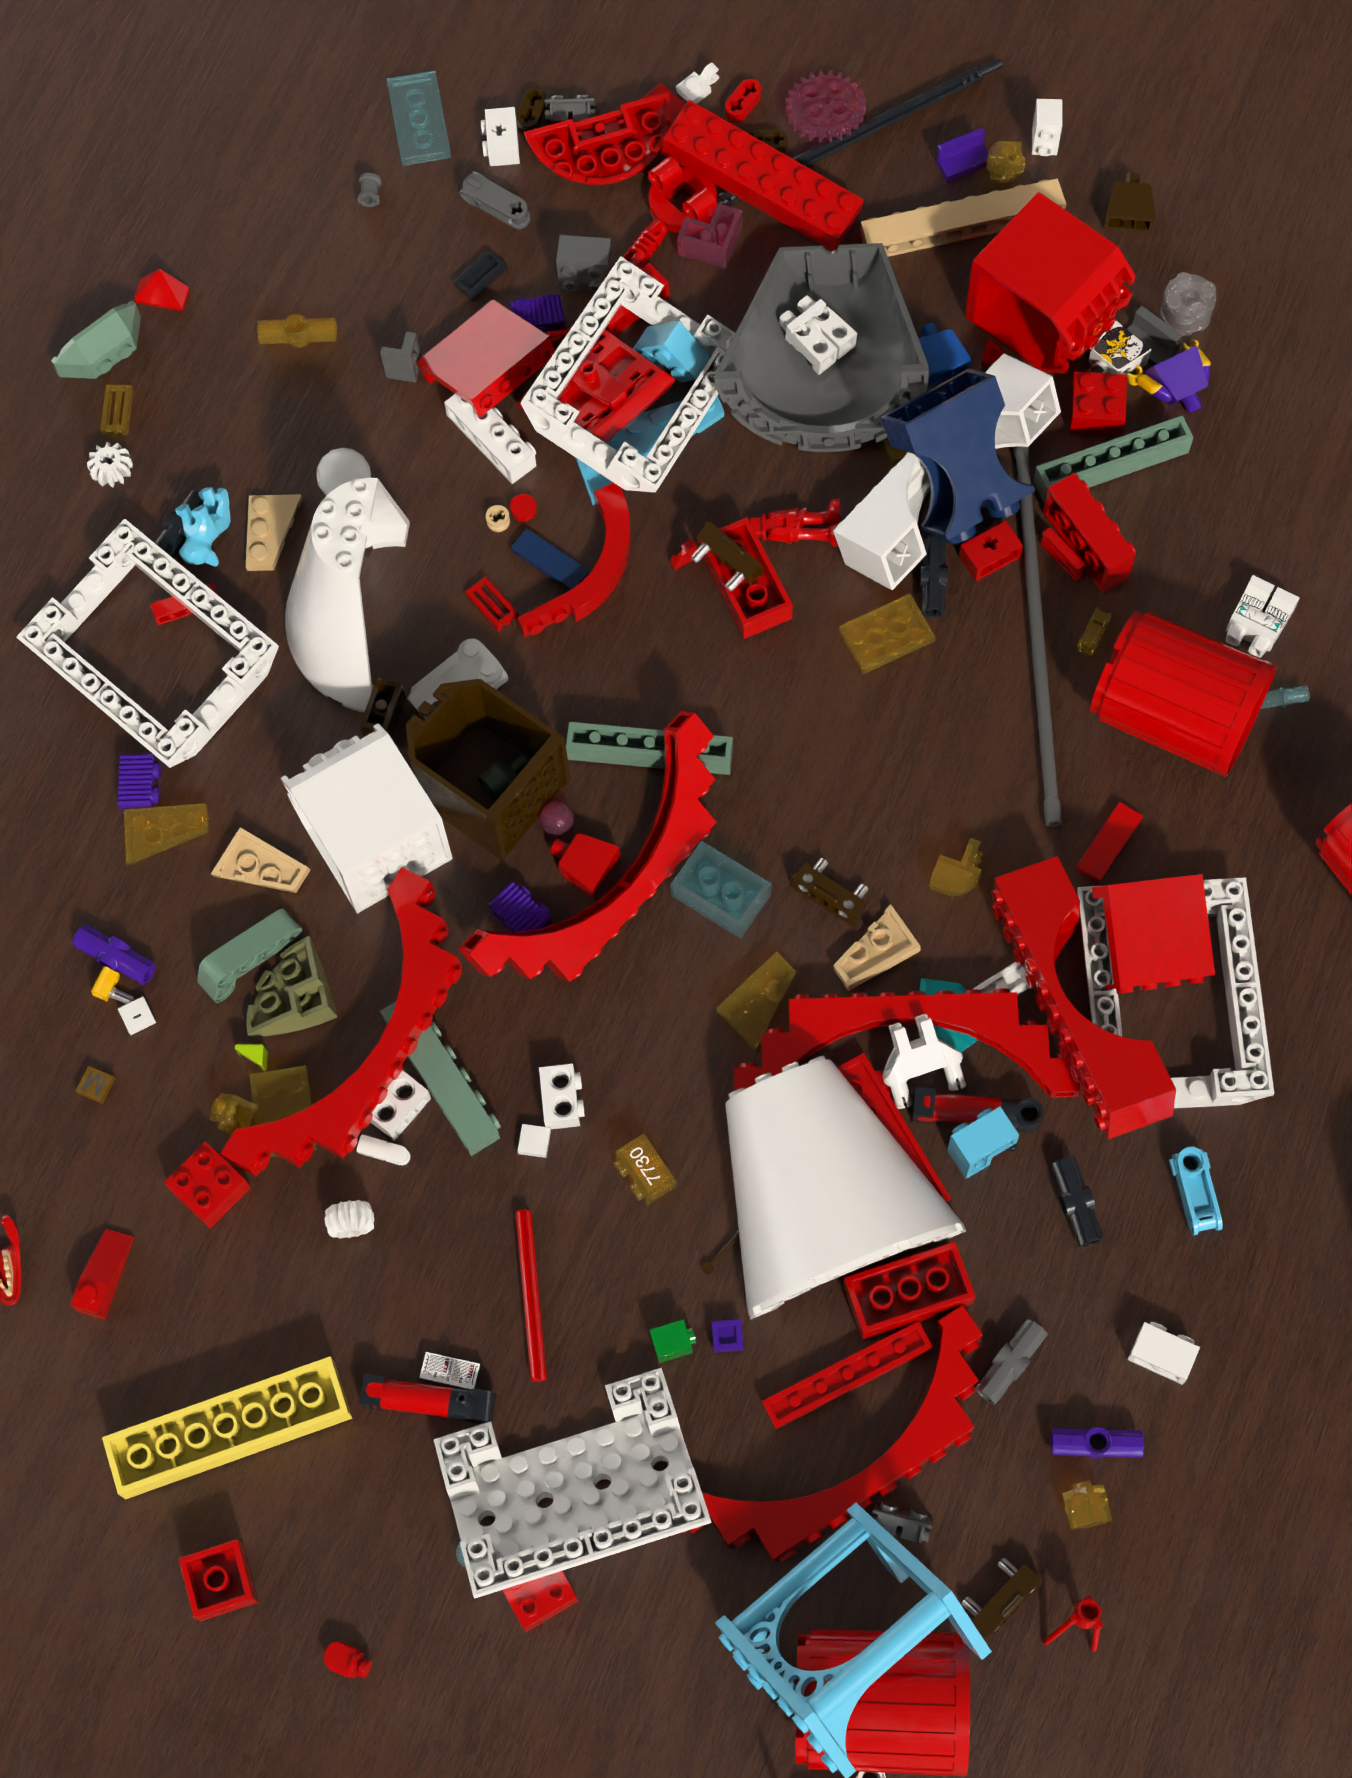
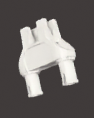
M926 1014L915 1017L920 1038L910 1042L905 1028L900 1023L889 1026L894 1048L885 1065L883 1081L887 1086H890L897 1109L905 1108L904 1103H906L907 1107L913 1104L906 1081L921 1074L944 1068L949 1090H959L957 1085H960L961 1089L966 1086L960 1066L963 1059L962 1053L936 1037L932 1020Z

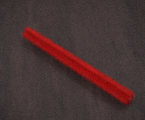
M523 1209L516 1211L515 1214L530 1378L532 1382H541L547 1379L532 1214L530 1210Z

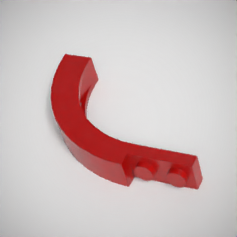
M614 482L594 491L595 505L602 516L606 528L605 543L597 564L590 574L576 587L517 618L519 630L524 638L529 635L539 634L546 626L552 623L564 621L570 614L576 622L597 609L616 588L628 562L631 530L629 511L621 487Z

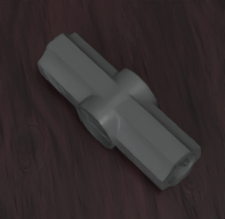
M1027 1319L1010 1343H1006L994 1358L992 1367L976 1386V1392L987 1402L996 1405L1006 1393L1011 1383L1017 1381L1031 1362L1030 1358L1047 1337L1048 1333L1036 1322Z

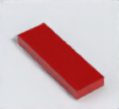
M1119 802L1078 863L1076 870L1100 884L1141 822L1143 815Z

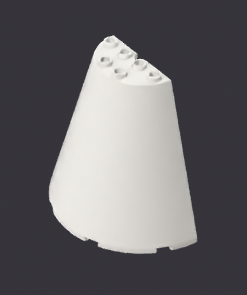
M361 478L344 483L331 491L319 504L295 573L285 612V630L288 645L297 667L304 677L327 698L331 697L341 702L344 707L359 712H365L374 686L371 683L359 578L365 548L371 546L373 549L392 546L405 547L410 525L408 518L378 478Z
M825 1056L817 1057L809 1061L808 1064L799 1066L798 1062L788 1064L782 1068V1073L772 1076L771 1073L761 1075L755 1079V1085L747 1089L741 1088L728 1094L730 1099L725 1104L747 1311L750 1320L778 1309L779 1306L784 1304V1301L795 1298L811 1290V1288L909 1248L912 1249L933 1240L934 1242H941L966 1232L964 1224L840 1070L831 1060H826Z

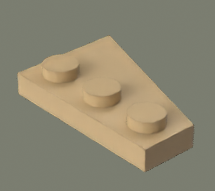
M301 494L249 496L246 548L247 571L275 569L285 544L284 540L287 532L292 527L296 510L300 507L303 500Z
M239 828L211 875L297 893L310 869L251 833Z
M891 904L884 911L885 914L877 922L874 921L868 928V932L858 942H855L834 964V971L848 991L921 951L919 943Z

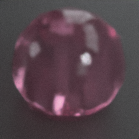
M560 801L550 802L544 807L540 815L542 828L552 835L566 834L574 823L572 808Z

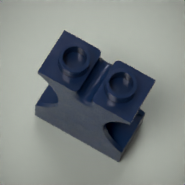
M967 369L880 417L890 445L914 454L922 462L928 473L931 485V499L927 515L921 525L922 531L945 539L948 544L964 542L976 534L975 525L983 521L980 511L981 506L987 508L991 519L1006 518L1020 509L1018 502L1020 499L1035 492L1034 486L1012 479L1003 470L997 458L995 431L999 416L1005 407V402L994 375Z

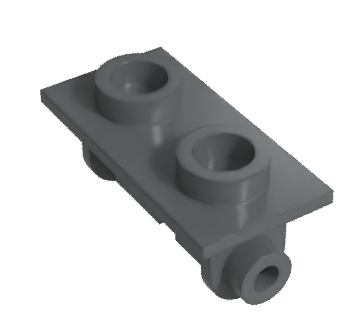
M554 95L550 99H545L546 108H550V110H545V118L551 122L568 120V112H573V122L595 117V109H590V107L596 106L595 99L590 98L589 95H576L575 99H565V96Z
M882 1501L881 1504L874 1503L872 1513L878 1514V1516L871 1515V1517L892 1536H895L897 1526L903 1527L902 1539L920 1544L922 1541L928 1542L930 1530L925 1529V1527L931 1529L933 1518L928 1517V1513L918 1509H911L910 1512L898 1509L899 1506L888 1501Z

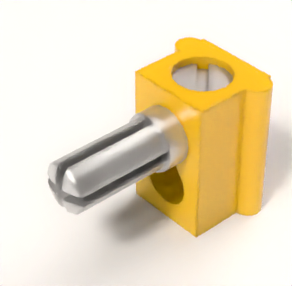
M104 966L91 990L92 995L104 1001L114 998L125 1004L134 1000L133 996L115 988L120 978L119 973Z

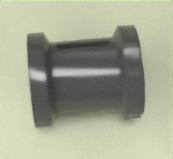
M374 173L360 175L359 184L361 185V192L357 196V201L362 206L374 207L379 205L378 187L381 186L382 182L380 176Z

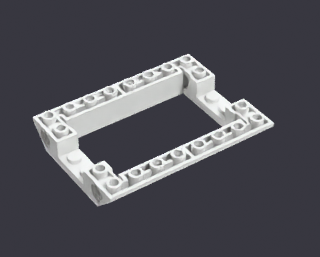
M620 256L521 401V405L538 433L624 490L656 492L719 393L714 380L715 373L736 333L709 315L706 316L700 325L658 297L664 287L663 284ZM621 305L652 326L680 321L711 356L646 458L637 453L638 450L625 441L619 451L613 449L574 423L579 414L578 410L567 403L563 404L557 400Z
M124 519L89 557L95 565L93 569L61 604L52 597L18 634L17 638L170 768L196 756L267 677L279 646ZM134 566H137L240 652L235 658L232 657L222 668L227 674L222 683L193 715L185 709L174 721L176 724L170 731L65 644V641Z
M1246 878L1203 880L1208 917H1216L1235 1071H1231V1068L1213 1069L1210 1076L1171 1078L1176 1088L1174 1108L1241 1105L1274 1095ZM1098 886L1078 887L1077 894L1080 899V921L1091 1022L1110 1033L1123 1037L1118 994L1116 989L1104 988V985L1114 984L1103 898L1093 899L1092 887Z

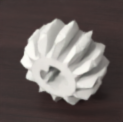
M106 442L103 448L96 445L97 452H89L90 461L87 462V467L94 481L98 480L102 487L109 483L113 488L117 481L124 484L123 477H131L130 469L133 468V462L130 454L125 448L122 449L118 443L111 447V444Z
M349 1200L348 1202L333 1204L325 1210V1227H327L331 1237H338L340 1239L354 1236L359 1237V1235L367 1234L374 1228V1213L370 1203L366 1201Z

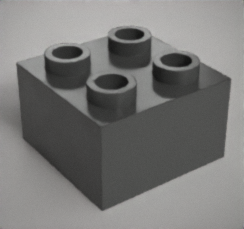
M560 235L556 259L559 290H566L568 292L585 291L595 294L613 268L611 238Z

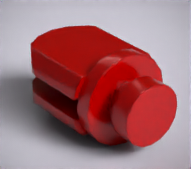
M341 1641L333 1642L326 1648L324 1653V1663L326 1666L344 1677L354 1679L358 1675L361 1678H366L370 1672L372 1661L365 1659L364 1652Z

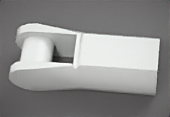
M361 1135L356 1151L358 1154L402 1166L410 1161V1153L405 1147Z

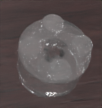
M1186 272L1179 273L1176 278L1169 282L1163 296L1160 314L1165 323L1185 336L1192 335V332L1199 330L1201 332L1207 328L1216 304L1215 285L1201 276Z

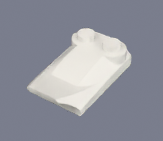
M475 638L467 639L459 645L456 653L412 687L407 699L419 712L418 707L424 701L431 705L438 701L432 694L440 684L482 679L497 689L509 679L499 661L479 640Z

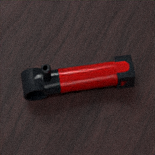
M916 1087L912 1122L932 1124V1121L952 1123L967 1122V1124H971L978 1120L976 1117L982 1111L988 1108L995 1110L1001 1107L1018 1134L1019 1131L1032 1133L1041 1125L1044 1108L1039 1101L1032 1098L1019 1101L938 1093L934 1088ZM1031 1111L1036 1119L1027 1121L1022 1117L1021 1113ZM1018 1141L1016 1144L1007 1148V1150L1012 1152L1016 1151L1018 1148Z
M364 1374L359 1404L365 1409L383 1411V1409L397 1410L484 1424L490 1421L492 1423L497 1394L487 1390H462L389 1380L385 1376Z

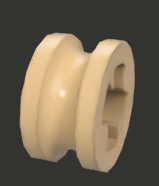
M494 505L487 510L486 521L489 529L494 532H502L509 527V512L504 506ZM499 515H502L503 520L499 519L497 522H494L493 517L497 518Z

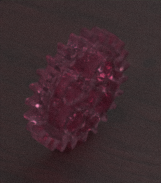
M820 70L817 77L810 73L809 80L801 77V85L794 83L793 90L788 91V98L785 99V112L788 117V124H793V131L800 130V137L809 134V141H812L816 136L819 138V143H822L826 137L830 143H832L834 136L842 140L843 133L851 136V128L858 130V122L863 123L864 115L866 114V96H864L863 88H859V82L851 83V76L843 79L842 72L837 76H833L832 70L829 71L828 75H824L822 70Z

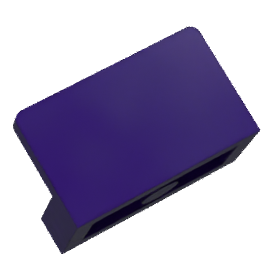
M983 128L938 146L936 165L946 182L992 165L993 158L984 144L985 131Z

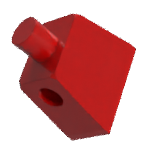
M581 833L575 836L571 844L557 838L550 850V853L561 858L558 863L559 873L593 900L620 859L619 847Z

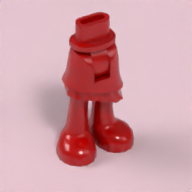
M840 499L831 500L828 509L824 511L807 512V507L802 510L796 507L788 510L773 511L768 513L767 516L766 513H762V517L750 518L757 537H763V541L771 540L792 545V542L798 543V540L826 541L831 546L839 548L833 531L841 522ZM804 525H830L827 528H803Z

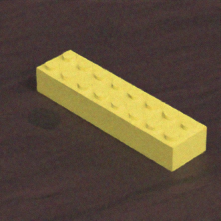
M330 1356L104 1436L102 1439L117 1493L126 1500L350 1420L352 1415L336 1364Z

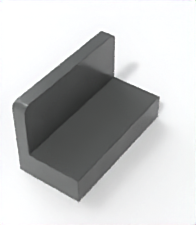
M1143 306L1135 312L1133 323L1127 329L1151 349L1148 361L1153 365L1171 358L1179 349L1183 336Z
M406 332L402 349L381 347L380 353L387 378L416 383L420 370L416 361L421 358L417 334Z

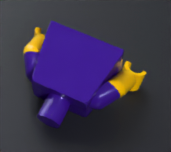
M1192 340L1191 347L1183 343L1181 353L1145 371L1146 374H1143L1141 366H1135L1134 371L1136 375L1127 372V381L1131 385H1139L1162 402H1166L1169 406L1182 400L1189 414L1203 407L1196 393L1208 387L1211 363L1205 354L1198 349L1199 342Z

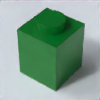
M684 1319L650 1329L651 1339L659 1363L693 1353L691 1345L696 1344V1339L692 1327L686 1328Z

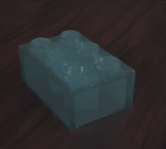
M701 841L672 881L671 896L741 939L770 898L772 883Z

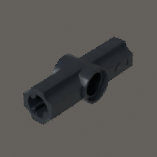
M198 490L191 491L183 504H188L191 511L200 505H204L203 500L199 497L200 491ZM172 512L167 516L163 525V532L155 542L157 546L173 559L187 539L184 534L182 518L176 512Z
M930 536L923 540L926 555L923 557V565L920 568V589H922L921 615H925L927 618H938L944 616L946 608L945 590H947L948 584L946 540L937 536Z
M1067 1157L1052 1163V1171L1060 1191V1204L1065 1217L1070 1220L1078 1246L1087 1247L1103 1241L1102 1231L1094 1212V1198L1089 1186H1085L1076 1157Z

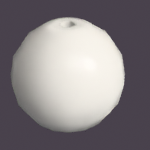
M349 448L331 450L322 457L317 467L318 486L326 496L344 483L361 478H371L368 462L360 453Z

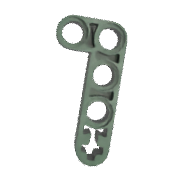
M285 909L277 910L206 956L199 966L198 984L214 1002L219 1003L225 1000L233 992L236 979L293 943L302 933V928Z

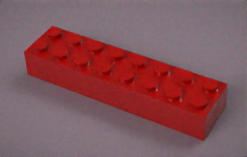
M691 100L687 102L663 138L662 154L671 156L684 167L830 251L838 249V246L841 245L861 213L864 199Z

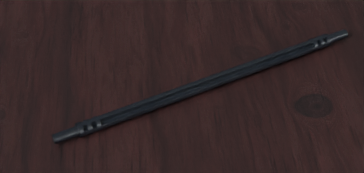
M997 58L981 67L976 66L792 159L806 167L960 90L966 89L968 86L974 85L976 82L982 81L984 76L1002 68V61L1000 58ZM725 191L717 195V209L721 207L725 209L742 199Z

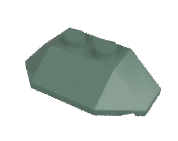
M130 301L128 304H122L111 309L74 336L61 349L59 355L54 356L51 360L59 377L96 379L101 374L107 373L120 360L129 357L137 348L141 316L136 303Z

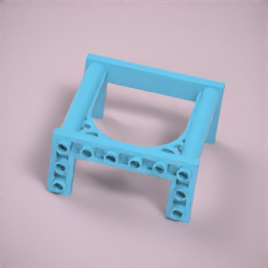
M856 1502L847 1509L852 1519L732 1621L723 1615L715 1622L722 1632L718 1638L729 1651L735 1650L732 1652V1657L743 1671L746 1669L749 1671L746 1676L757 1690L763 1687L773 1700L777 1697L780 1698L776 1702L789 1717L794 1713L795 1716L792 1717V1720L804 1734L807 1731L810 1733L806 1739L818 1754L821 1751L824 1752V1755L820 1758L832 1773L838 1770L845 1778H849L856 1772L847 1756L845 1736L850 1715L857 1701L875 1680L947 1617L964 1643L979 1658L983 1660L992 1652L953 1592ZM865 1540L868 1541L884 1567L900 1583L910 1577L928 1594L860 1654L834 1668L821 1671L800 1670L789 1665L780 1653L779 1633L783 1620L792 1605L805 1591ZM771 1647L768 1653L764 1651V1649ZM795 1679H800L798 1684L795 1685L793 1681ZM812 1681H817L815 1691L810 1696L804 1697L806 1686Z

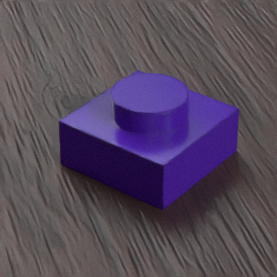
M741 1319L712 1321L714 1353L743 1351Z

